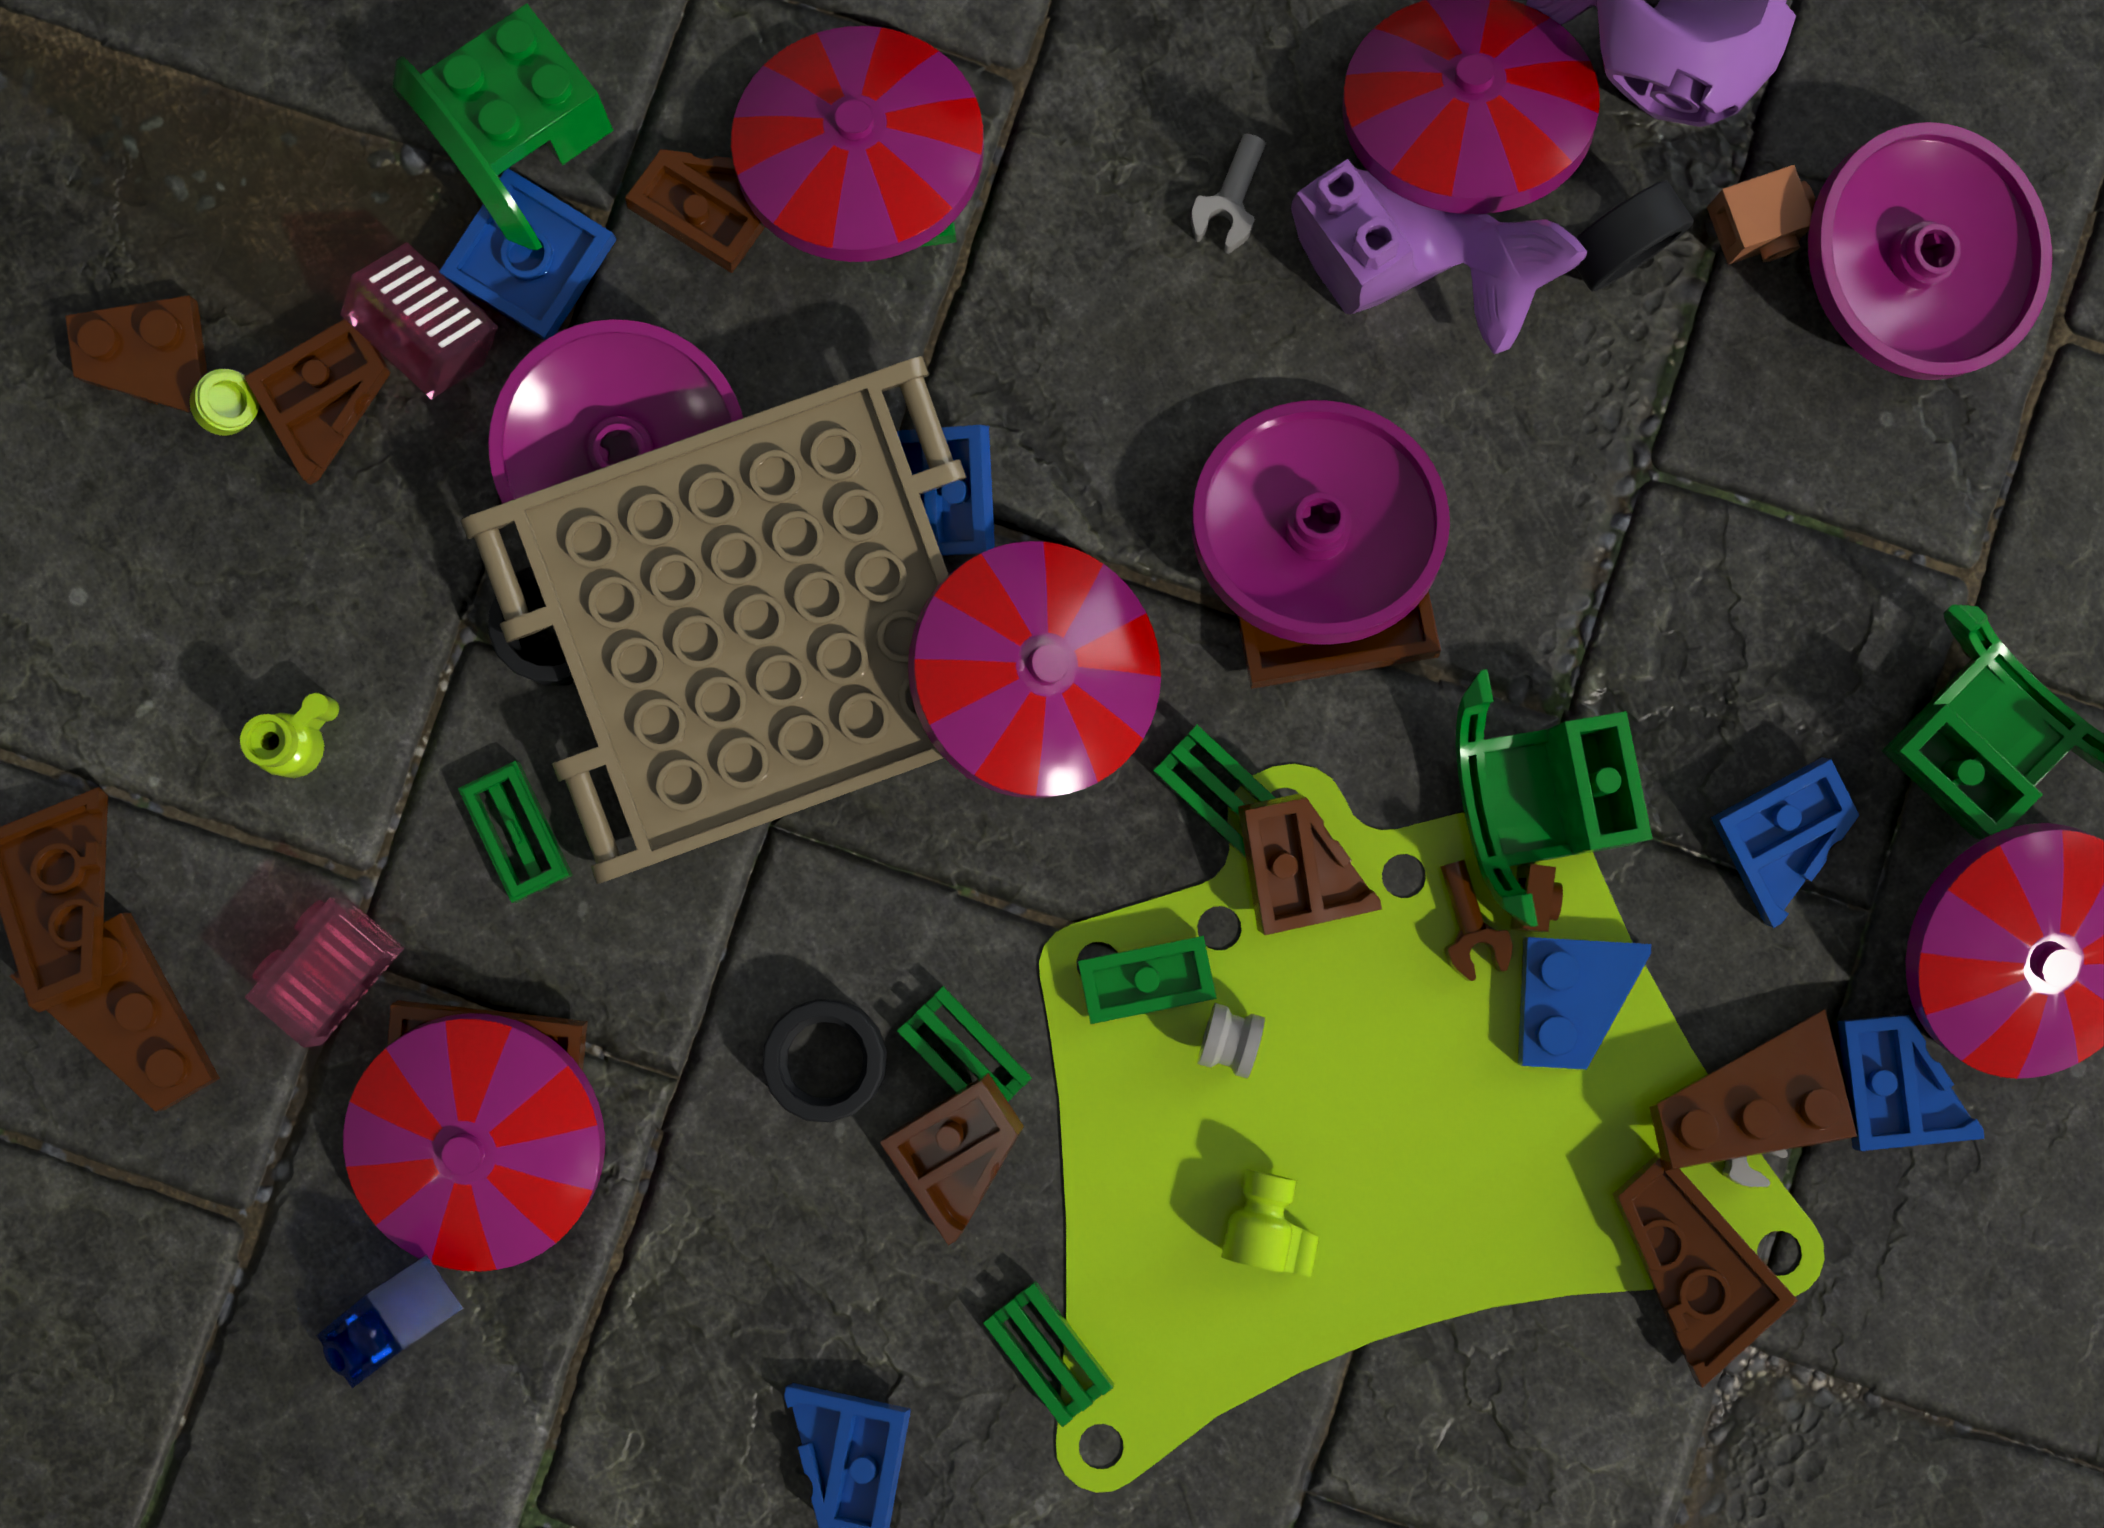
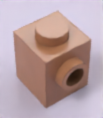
M1795 165L1722 189L1707 206L1728 265L1761 254L1763 262H1769L1800 248L1798 241L1809 231L1816 200L1810 185L1806 181H1800Z

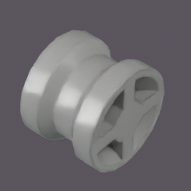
M1214 1003L1202 1040L1197 1064L1210 1068L1218 1063L1231 1067L1235 1075L1248 1079L1260 1045L1265 1017L1250 1014L1245 1018L1232 1015L1228 1006Z

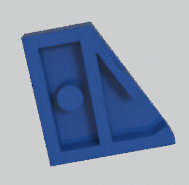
M989 426L942 427L953 460L960 459L967 478L920 494L942 556L980 554L995 547ZM916 430L897 431L912 475L928 470L929 466Z
M1821 757L1716 814L1711 819L1764 924L1775 928L1782 924L1789 913L1784 910L1805 880L1813 881L1826 863L1827 854L1831 846L1844 838L1859 817V814L1832 759Z
M1523 937L1518 1065L1587 1070L1650 957L1651 944Z
M1909 1015L1837 1021L1845 1090L1857 1134L1856 1137L1851 1138L1854 1150L1868 1151L1985 1139L1984 1130L1979 1121L1971 1118L1951 1088L1954 1086V1083L1941 1063L1933 1060L1928 1053L1926 1040Z
M796 1383L786 1386L784 1398L787 1408L792 1407L802 1443L798 1447L804 1473L810 1478L813 1485L811 1500L818 1527L890 1528L911 1409Z

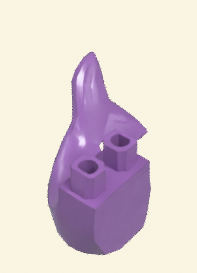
M1527 0L1526 4L1552 18L1560 25L1570 22L1586 10L1596 6L1598 9L1601 54L1606 76L1611 83L1635 105L1655 119L1698 127L1707 126L1735 115L1744 107L1776 71L1786 49L1796 18L1794 12L1786 4L1787 0H1660L1655 8L1644 0Z
M1349 159L1343 161L1297 192L1291 205L1299 241L1316 273L1345 314H1354L1377 306L1458 264L1464 263L1468 265L1471 269L1474 311L1483 340L1494 354L1511 348L1522 328L1536 289L1575 268L1585 259L1587 254L1586 249L1573 235L1554 222L1546 219L1523 222H1498L1488 214H1459L1431 209L1399 196L1380 183L1369 171L1356 169Z

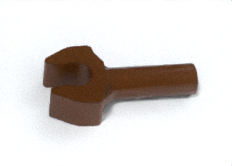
M1465 859L1440 866L1459 926L1455 941L1444 949L1449 965L1465 980L1474 981L1476 973L1474 964L1470 959V951L1475 944L1481 942L1489 947L1491 959L1496 970L1507 971L1513 949L1510 933L1507 930L1497 931L1484 923Z

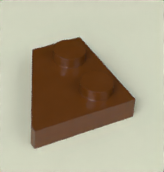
M660 149L625 197L629 210L730 273H733L765 228L744 198L737 179L733 158L714 156L709 159H700L691 153Z
M188 295L65 315L73 375L75 378L91 385L111 391L116 390L146 402L165 405L192 415L190 409L192 389L208 373L198 302Z
M352 314L251 372L244 378L303 481L311 485L321 478L391 372L362 321L355 314Z
M1294 794L1238 806L1256 924L1259 932L1269 935L1382 910L1381 900L1373 890L1368 888L1350 863L1352 861L1340 843L1332 838L1324 826V821L1307 797L1301 794Z
M987 1073L890 1132L880 1144L949 1246L965 1230L1023 1130L1024 1125L990 1074Z

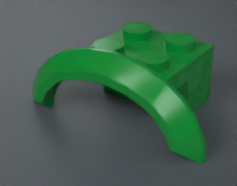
M527 3L422 74L405 57L400 56L396 59L393 79L394 93L400 100H404L438 141L476 193L505 238L531 250L542 248L543 246L498 175L543 144H546L558 161L564 165L614 131L595 88Z
M1951 605L1943 613L1945 623L1971 660L1902 729L1882 752L1973 838L1982 840L1999 831L2009 829L2043 795L2035 785L2070 750L2104 773V733L2089 724L2064 704L2018 661L1995 634L1989 624L1987 614L1978 606Z
M1485 669L1481 670L1472 680L1461 698L1457 712L1456 755L1463 808L1480 872L1494 900L1522 925L1534 927L1538 926L1532 893H1527L1521 888L1510 869L1511 866L1620 848L1653 838L1627 711L1565 721L1545 730L1484 740L1487 711L1490 704L1494 701L1488 670Z

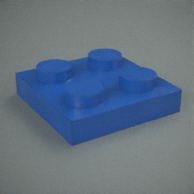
M508 168L504 171L500 180L527 219L543 247L539 250H531L507 240L484 205H482L439 273L452 284L545 341L557 333L617 239L613 232Z

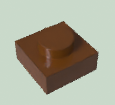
M1535 864L1517 867L1516 880L1523 890L1527 893H1532L1538 926H1525L1514 917H1511L1510 929L1548 932L1550 920H1558L1562 907L1563 886L1560 882H1554L1556 867Z

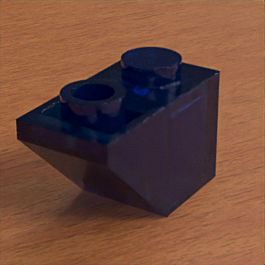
M425 1255L366 1294L316 1336L323 1345L324 1356L329 1366L337 1374L344 1376L351 1388H354L462 1310L463 1307L428 1256Z

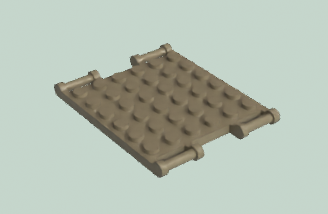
M923 356L894 364L475 513L461 520L467 539H475L505 622L499 625L506 643L554 626L598 747L552 763L558 782L565 780L596 862L590 867L597 884L944 758L932 744L921 725L914 707L909 685L908 659L914 627L928 598L936 587L949 575L920 494L941 488L967 477L960 459L953 460L924 380L929 375ZM900 387L929 466L928 470L914 475L911 473L882 393ZM513 523L517 527L546 607L529 612L499 529ZM603 765H606L637 848L620 854L589 772Z

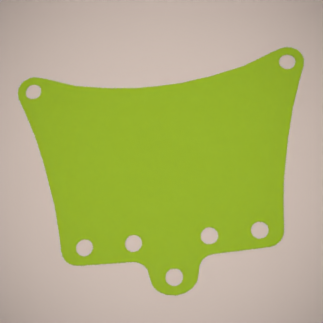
M1299 764L1272 766L1253 775V777L1270 793L1277 789L1289 788L1307 797L1324 821V826L1332 838L1340 843L1352 861L1350 863L1368 888L1373 890L1381 900L1382 910L1264 935L1257 930L1247 861L1229 844L1226 863L1214 878L1197 886L1071 924L1055 932L1047 941L1039 959V972L1049 1025L1060 1105L1066 1211V1321L1114 1383V1387L1109 1392L1101 1395L1091 1406L1074 1416L1064 1427H1061L1059 1423L1057 1424V1460L1065 1476L1080 1488L1095 1493L1115 1491L1139 1477L1217 1416L1300 1372L1383 1338L1493 1307L1570 1295L1654 1290L1613 1197V1193L1659 1152L1649 1107L1707 1075V1072L1689 1045L1646 965L1643 967L1587 1070L1518 1065L1523 937L1633 943L1593 852L1534 863L1535 865L1556 867L1554 882H1560L1563 886V900L1559 918L1557 921L1550 920L1548 932L1510 929L1512 916L1494 900L1480 872L1464 812L1398 829L1378 830L1366 826L1353 815L1334 780L1322 771ZM1242 786L1235 792V795L1246 805L1258 802ZM1228 807V823L1242 836L1240 818ZM1407 854L1414 856L1422 863L1425 869L1426 880L1423 888L1418 894L1410 898L1393 896L1386 890L1382 881L1384 865L1390 858L1396 855ZM1464 859L1484 923L1497 931L1507 930L1510 933L1513 945L1508 969L1502 972L1496 970L1491 959L1489 947L1481 942L1475 944L1470 951V959L1474 964L1476 973L1474 981H1467L1449 965L1444 952L1445 947L1455 941L1459 926L1440 866ZM1520 865L1510 867L1515 878L1517 875V867ZM1223 906L1237 914L1241 922V933L1238 941L1226 950H1214L1206 946L1217 999L1090 1024L1082 980L1077 971V958L1085 946L1093 942H1103L1111 945L1117 953L1199 937L1197 925L1200 917L1206 910L1212 907ZM1214 1003L1228 1006L1232 1015L1245 1018L1250 1014L1265 1017L1260 1045L1248 1079L1235 1075L1231 1067L1218 1063L1210 1068L1197 1064L1202 1040ZM1761 1154L1747 1157V1163L1753 1170L1759 1171L1769 1179L1770 1185L1767 1187L1743 1186L1726 1178L1723 1175L1725 1161L1681 1168L1680 1170L1756 1254L1760 1241L1765 1235L1773 1231H1784L1795 1237L1801 1247L1802 1256L1800 1263L1793 1272L1777 1277L1794 1296L1807 1291L1820 1276L1825 1260L1823 1240L1814 1223L1785 1188ZM1246 1169L1297 1180L1293 1203L1284 1209V1218L1289 1223L1319 1237L1311 1277L1256 1268L1221 1257L1229 1218L1234 1212L1244 1208L1247 1199L1242 1193ZM1064 1345L1063 1362L1086 1390L1094 1383ZM1061 1384L1060 1397L1067 1405L1073 1399ZM1096 1424L1112 1426L1119 1432L1123 1440L1121 1458L1115 1465L1107 1469H1097L1089 1466L1083 1461L1079 1453L1081 1435L1087 1428Z

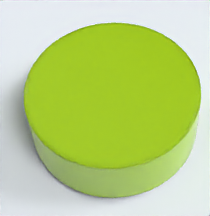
M217 369L207 373L196 383L190 395V409L193 417L202 428L216 435H233L242 431L255 419L259 403L243 374L230 369Z

